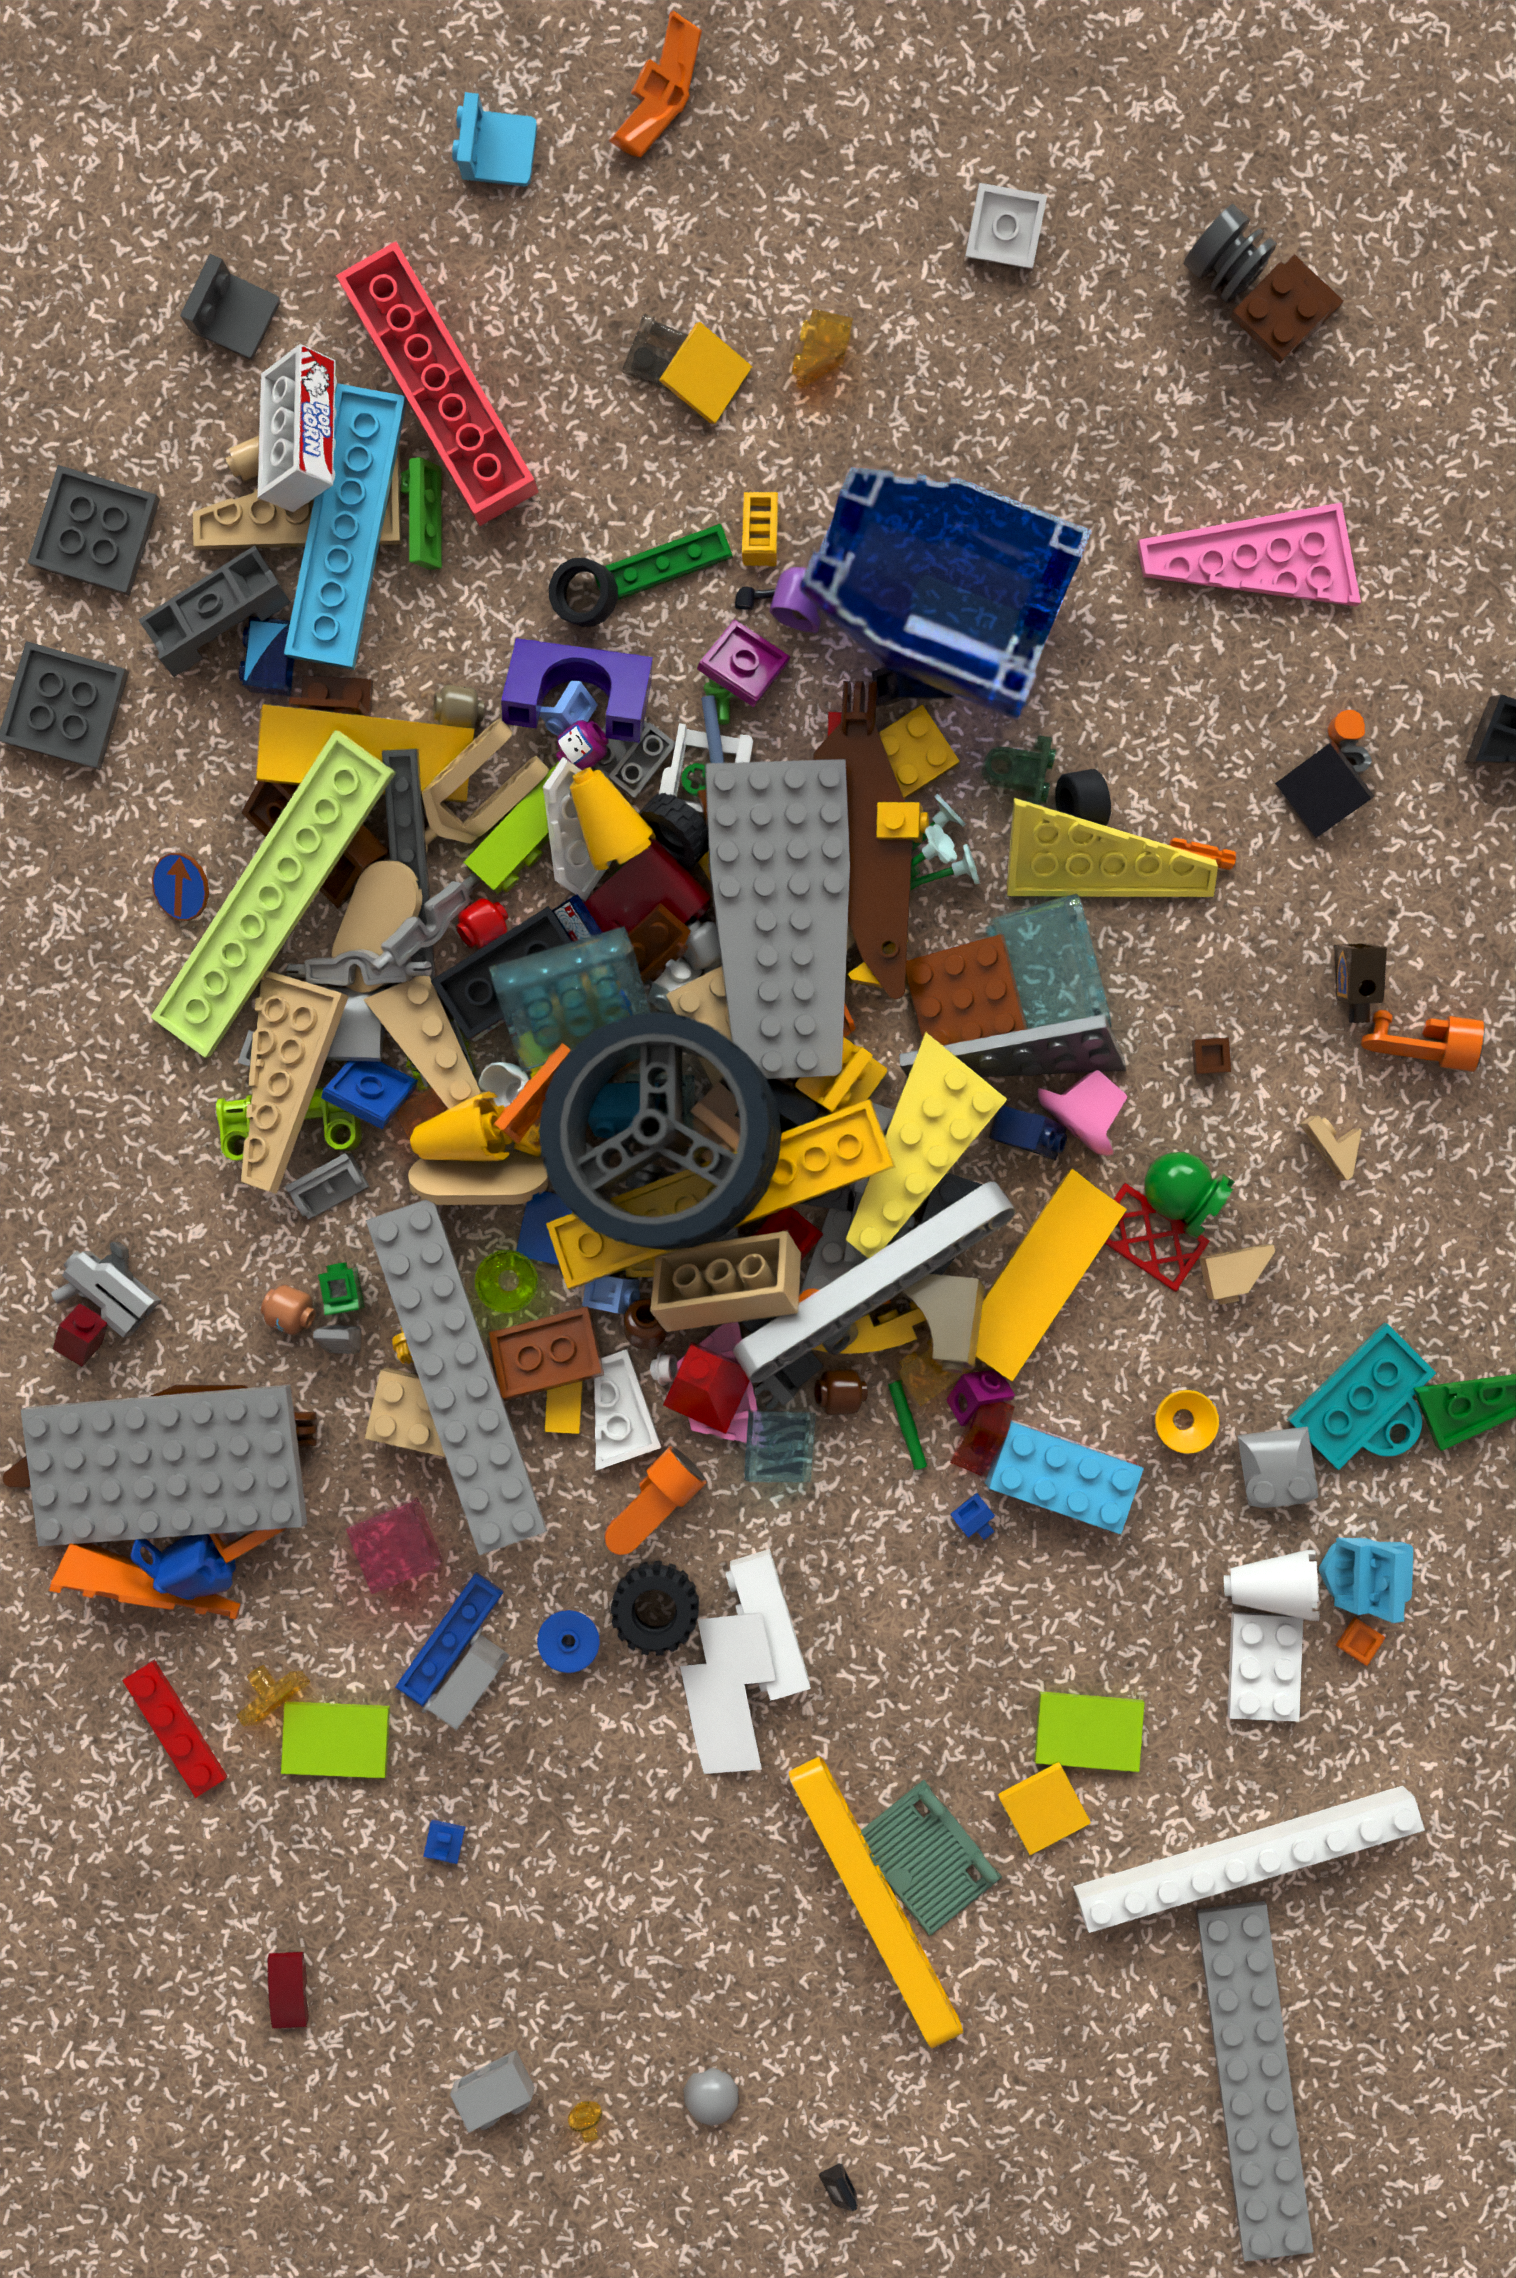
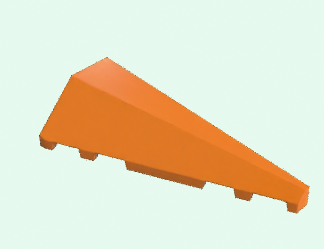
M92 1543L69 1544L49 1589L51 1592L60 1593L61 1589L68 1588L83 1592V1597L93 1598L94 1595L116 1599L118 1602L173 1610L176 1604L193 1608L196 1614L205 1615L206 1612L228 1616L230 1619L238 1618L241 1605L218 1594L186 1600L169 1593H160L154 1589V1579L136 1565L132 1559Z

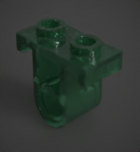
M1038 735L1033 749H1039V753L1010 747H996L986 755L981 766L984 780L996 787L1032 793L1031 797L1027 796L1024 800L1026 802L1039 806L1040 802L1046 803L1050 783L1044 782L1046 769L1052 770L1056 749L1050 748L1052 738ZM996 759L1003 760L1007 763L1008 772L1005 774L995 773L991 767V762Z

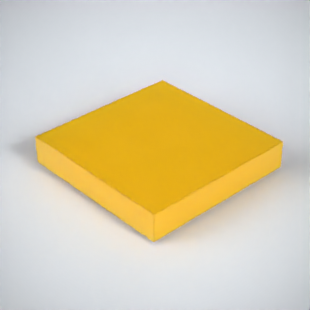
M697 322L659 381L709 423L715 424L753 366L704 324Z
M1060 1762L998 1794L1029 1855L1091 1824Z

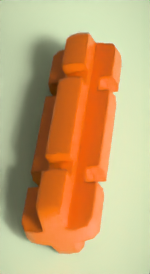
M1176 837L1171 839L1169 846L1216 860L1218 868L1231 870L1235 865V851L1228 849L1219 851L1218 847L1193 841L1186 843L1187 840Z

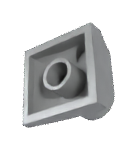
M1308 1427L1237 1435L1248 1506L1269 1508L1303 1504L1319 1497Z

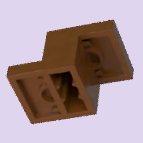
M1294 254L1285 264L1280 261L1232 311L1230 317L1280 364L1291 352L1295 354L1344 301Z

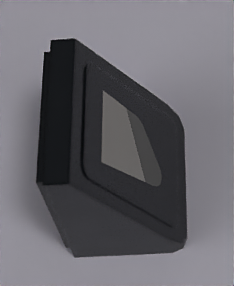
M838 2163L819 2174L835 2206L852 2212L857 2209V2193L843 2164Z

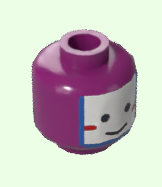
M578 720L557 737L559 751L556 753L559 761L563 757L581 770L589 767L592 768L607 755L606 745L609 743V740L605 738L604 731L594 721L588 723L584 720Z

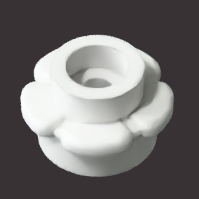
M659 1352L657 1359L651 1361V1376L661 1386L674 1381L678 1372L676 1356L674 1354L665 1355L664 1352Z

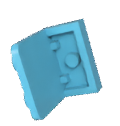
M465 92L463 106H458L456 121L457 128H460L459 140L454 139L452 148L453 162H457L462 180L528 186L531 182L537 134L536 119L531 116L483 111L479 94Z

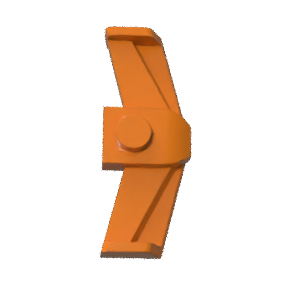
M674 10L669 14L659 65L648 59L631 91V94L640 99L641 103L609 140L613 145L635 157L641 158L676 115L683 111L690 96L689 88L702 30Z

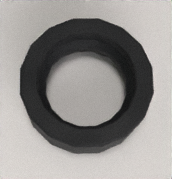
M572 558L562 563L553 573L549 583V600L553 610L561 619L581 627H594L604 622L613 613L618 601V586L614 575L604 565L587 558ZM581 572L594 574L600 582L598 602L587 613L573 611L567 602L569 583L576 574Z

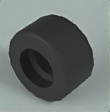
M1096 769L1062 774L1057 781L1055 789L1057 811L1107 826L1111 815V799L1107 783L1102 774Z

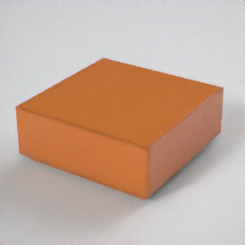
M1353 1617L1336 1646L1368 1666L1386 1637L1356 1617Z

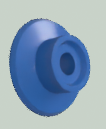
M572 1610L560 1611L548 1617L542 1624L537 1638L538 1651L544 1662L552 1669L563 1673L578 1672L589 1666L595 1659L600 1645L599 1633L592 1620L586 1615ZM565 1635H572L575 1638V1643L568 1645L564 1642L563 1637Z

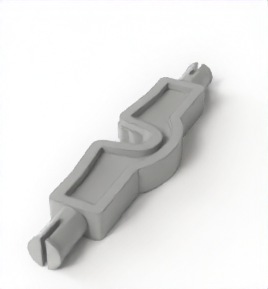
M471 873L462 883L452 881L441 892L426 901L424 904L427 919L426 926L418 917L407 918L396 932L381 945L384 953L369 964L371 971L375 975L380 976L390 965L401 966L421 947H429L435 944L446 932L450 921L470 904L469 894L482 884L480 878L475 873Z
M357 949L344 952L336 958H311L305 960L304 964H288L286 971L297 972L286 974L291 978H306V982L310 984L348 986L355 981L356 965H358L361 969L364 983L369 986L389 982H407L412 980L413 976H430L432 969H425L431 967L429 961L411 962V958H409L401 966L390 965L378 976L371 971L369 964L374 962L379 955L369 950Z

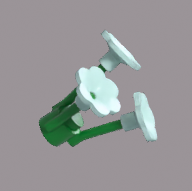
M936 794L934 797L938 801L940 811L932 818L933 822L923 833L922 842L928 838V845L922 848L920 854L912 858L910 891L919 885L953 874L956 877L967 873L976 885L980 884L976 866L967 844L963 845V859L952 863V867L916 877L920 874L917 864L926 858L930 860L938 855L945 864L957 859V854L953 849L954 843L947 834H944L942 827L949 821L956 822L962 827L966 825L952 808ZM913 840L912 852H913L921 843H915L914 840Z

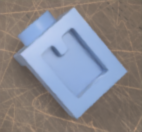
M570 681L555 707H541L540 717L546 723V728L552 734L559 736L578 720L588 722L598 704L581 681Z
M608 1275L585 1285L582 1306L625 1314L629 1305L640 1299V1281Z

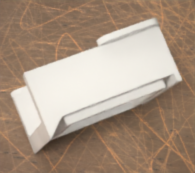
M679 723L672 765L663 771L659 795L666 793L667 795L672 794L677 797L686 746L709 750L706 732L689 730L686 724ZM740 734L739 739L720 735L723 752L735 754V763L750 762L753 746L751 736ZM684 800L700 816H704L700 803Z

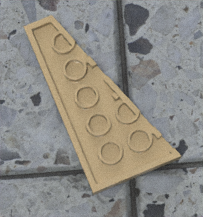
M399 446L379 545L402 544ZM257 488L254 490V493L235 500L230 498L193 512V546L196 550L250 549L254 545L256 548L305 547L314 499L296 511L291 512L258 498Z
M266 971L260 980V997L255 998V1011L258 1012L257 1030L252 1036L249 1074L252 1099L251 1104H247L246 1117L250 1119L249 1137L244 1140L241 1182L277 1194L349 996Z

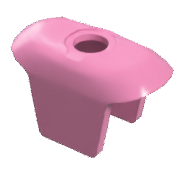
M1096 1070L1093 1073H1088L1061 1095L1038 1088V1098L1042 1107L1071 1131L1075 1137L1098 1155L1111 1156L1114 1154L1107 1138V1130L1126 1101L1127 1095L1102 1072Z

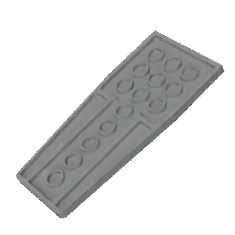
M845 759L706 763L705 785L709 872L731 1041L748 1054L767 1079L836 1076L842 1070L850 874Z

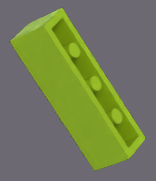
M559 761L464 861L465 865L497 895L502 890L507 893L515 886L520 879L517 874L525 865L530 868L541 858L543 852L540 849L550 840L543 786Z

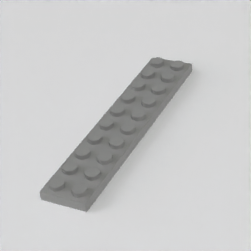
M426 1199L366 1220L478 1554L482 1555L546 1532L547 1528L437 1205Z
M1265 1901L1197 1909L1196 1917L1242 2257L1244 2261L1313 2253L1267 1904Z

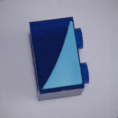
M250 616L249 627H245L243 630V646L246 648L245 661H241L239 666V680L243 682L242 685L249 692L291 696L295 659L284 655L290 620L266 618L261 621L259 617Z

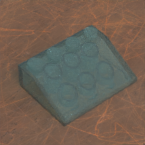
M625 927L489 967L494 988L522 1072L544 1065L550 1054L555 1052L562 1043L573 1050L577 1048V1044L600 1027L620 1018L650 1013L634 950Z

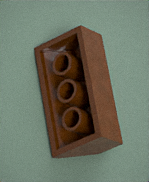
M258 781L241 813L267 837L299 785ZM362 824L319 891L337 909L340 908L352 896L361 873L369 865L383 861L389 850Z

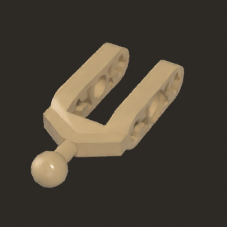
M500 718L489 725L422 791L429 823L425 828L426 855L428 844L437 836L472 844L478 837L493 827L547 775L549 768L537 756L532 757L464 822L442 802L511 737L513 731Z

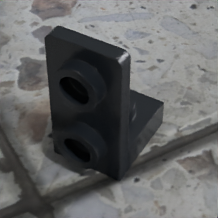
M895 662L872 672V680L877 682L876 706H887L904 699H950L954 697L950 664Z

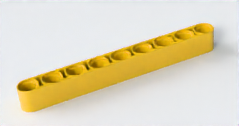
M818 1756L790 1770L789 1777L799 1799L928 2045L933 2049L963 2034V2028L954 2007L879 1865H874L870 1857L871 1849L861 1834L862 1832L825 1761L821 1756Z

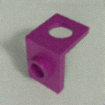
M994 1370L962 1374L946 1401L959 1424L966 1426L980 1405L1010 1401L1014 1398L1015 1394L1005 1377ZM960 1393L964 1394L967 1400L965 1412L959 1406L958 1399Z

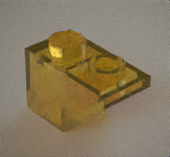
M817 309L812 310L810 321L804 320L801 328L799 341L805 342L802 354L796 353L793 361L791 374L797 375L796 387L804 388L844 364L852 332L853 318Z

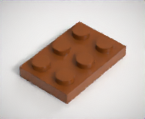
M588 1306L489 1332L499 1390L504 1401L604 1375L592 1312Z

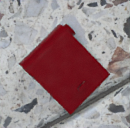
M649 838L651 845L628 860L578 908L614 946L660 903L683 924L692 916L696 920L699 919L711 907L707 902L711 895L656 838Z

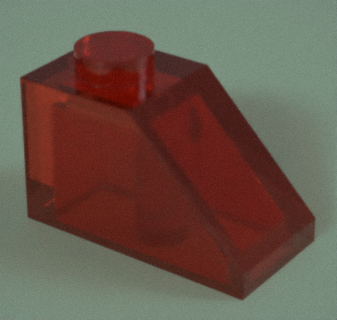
M1005 1402L980 1405L965 1426L950 1463L982 1476L1007 1437L1015 1406Z

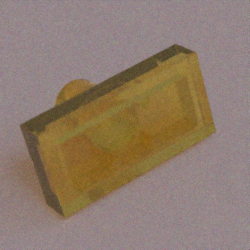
M265 1665L259 1666L247 1675V1679L259 1697L237 1713L236 1716L242 1726L257 1725L308 1685L310 1680L303 1671H290L278 1682H275Z

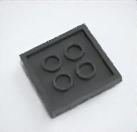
M58 465L27 563L41 570L130 596L160 498L150 492Z
M26 641L0 728V742L101 770L129 672L124 668Z

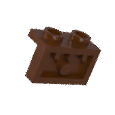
M660 903L616 944L613 951L639 973L635 983L641 987L649 979L652 982L657 980L666 969L665 964L672 959L676 962L683 956L689 947L686 941L691 930Z

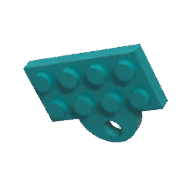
M1383 1323L1286 1420L1294 1428L1308 1427L1310 1444L1337 1470L1346 1464L1362 1447L1380 1456H1396L1410 1449L1421 1433L1422 1415L1418 1404L1412 1398L1415 1395L1413 1388L1424 1386L1436 1372L1388 1323ZM1396 1424H1402L1406 1429V1436L1401 1442L1394 1443L1390 1439V1429Z

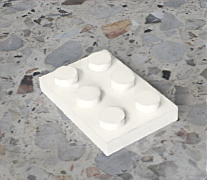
M1231 1613L1227 1715L1230 1719L1299 1722L1303 1619L1283 1614Z

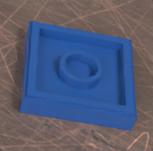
M348 1061L323 1089L321 1098L383 1130L414 1092L418 1080L379 1061Z

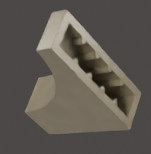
M928 1274L899 1293V1295L915 1303L925 1315L933 1339V1359L938 1365L942 1366L943 1371L963 1373V1368L974 1369L985 1286L978 1278Z

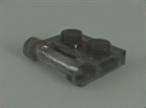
M644 313L623 365L622 372L625 375L673 393L659 379L675 354L649 344L647 340L649 335H653L681 347L689 334L656 322L655 317Z

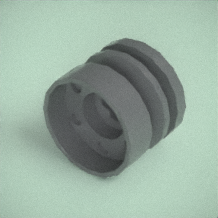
M1233 203L1206 229L1192 247L1183 263L1199 279H1203L1215 270L1217 275L1210 286L1213 292H1216L1228 282L1220 296L1226 303L1232 301L1238 294L1251 286L1267 266L1268 260L1277 246V243L1272 238H1268L1258 249L1256 248L1265 233L1260 228L1245 238L1243 234L1251 219Z

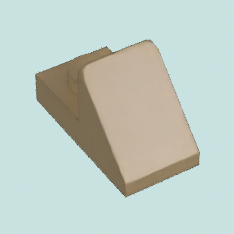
M1319 1115L1310 1116L1300 1123V1126L1338 1181H1347L1352 1178L1361 1137V1128L1352 1129L1336 1140L1334 1138L1336 1131L1326 1118L1321 1119Z

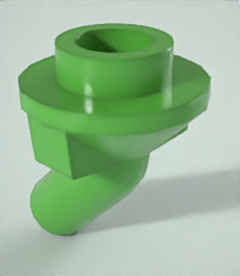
M709 678V682L704 685L706 696H715L719 724H729L730 698L736 696Z

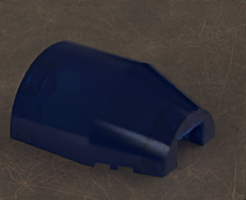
M850 467L838 495L833 519L819 551L813 552L801 580L800 592L885 669L1017 721L1037 673L1035 669L1048 635L1083 556L1092 530L961 478L951 477L949 482L927 480V475L918 474L916 479L894 477V471Z

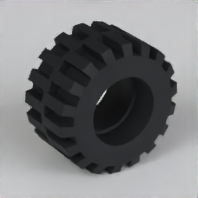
M654 1561V1564L650 1565L647 1562L641 1563L637 1569L633 1567L629 1570L627 1575L618 1583L611 1604L610 1614L613 1616L611 1622L613 1628L618 1630L617 1636L621 1641L625 1639L628 1642L627 1647L634 1651L635 1648H639L642 1650L641 1654L647 1656L649 1652H656V1656L664 1655L666 1650H670L672 1653L678 1649L679 1644H685L689 1640L691 1632H694L699 1613V1596L696 1594L694 1582L689 1581L688 1574L684 1570L681 1572L676 1570V1565L669 1563V1566L662 1565V1561ZM649 1590H660L667 1593L676 1605L674 1618L669 1623L661 1626H651L644 1623L635 1612V1602L638 1596Z

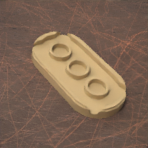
M393 860L379 861L369 865L361 873L334 941L332 958H336L344 952L357 949L369 950L380 956L384 953L381 945L396 932L409 917H418L422 906V891L418 889L416 882L418 879L415 873L408 866ZM356 965L355 981L346 987L356 992L366 993L383 988L389 983L366 985L361 969Z
M516 1151L510 1152L509 1156L501 1161L419 1159L410 1168L408 1174L411 1192L414 1195H419L422 1201L427 1199L435 1203V1205L522 1204L533 1200L532 1195L538 1192L541 1195L549 1183L548 1174L541 1158L526 1152Z

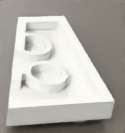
M628 1349L602 1357L604 1375L594 1378L595 1470L662 1447Z

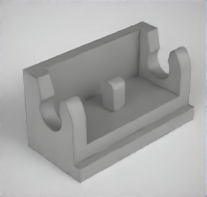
M345 1153L285 1186L301 1215H306L308 1220L370 1187L352 1153Z

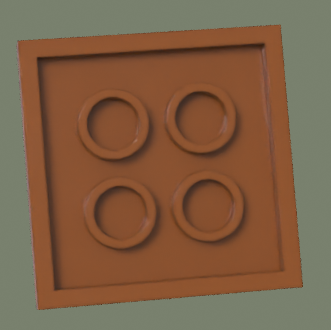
M998 934L906 961V975L922 1039L925 1032H927L943 1046L1028 1029L1004 934Z

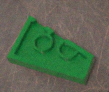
M1516 1374L1413 1388L1434 1444L1440 1451L1516 1417Z

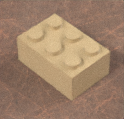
M389 1367L380 1370L365 1439L445 1457L418 1374Z

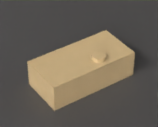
M783 1231L706 1243L690 1248L677 1249L655 1258L650 1311L666 1332L798 1313L801 1252L789 1233Z

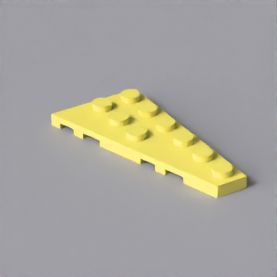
M1014 798L1007 876L1008 896L1214 897L1218 865L1214 859Z
M927 1032L924 1034L885 1135L895 1167L869 1177L845 1238L868 1259L886 1247L1007 1101V1098Z

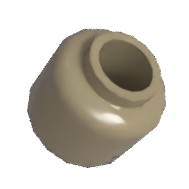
M445 685L440 693L435 692L433 720H438L439 725L474 729L476 721H483L484 701L478 700V695L474 688Z

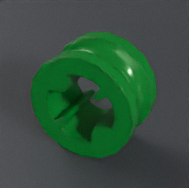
M694 763L684 769L681 781L683 788L688 794L698 797L697 791L706 789V785L702 787L699 784V789L692 788L691 781L687 778L691 773L695 776L694 771H701L702 777L705 780V765Z

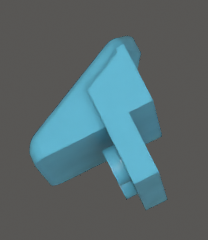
M1336 1538V1543L1331 1545L1319 1566V1572L1330 1595L1334 1597V1606L1356 1615L1369 1613L1391 1623L1404 1622L1405 1602H1408L1412 1597V1545L1404 1542H1376L1368 1538Z

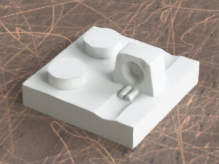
M979 183L965 257L1033 269L1047 195Z

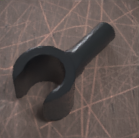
M748 586L742 587L736 594L735 608L753 610L754 599L773 598L775 589L755 590Z

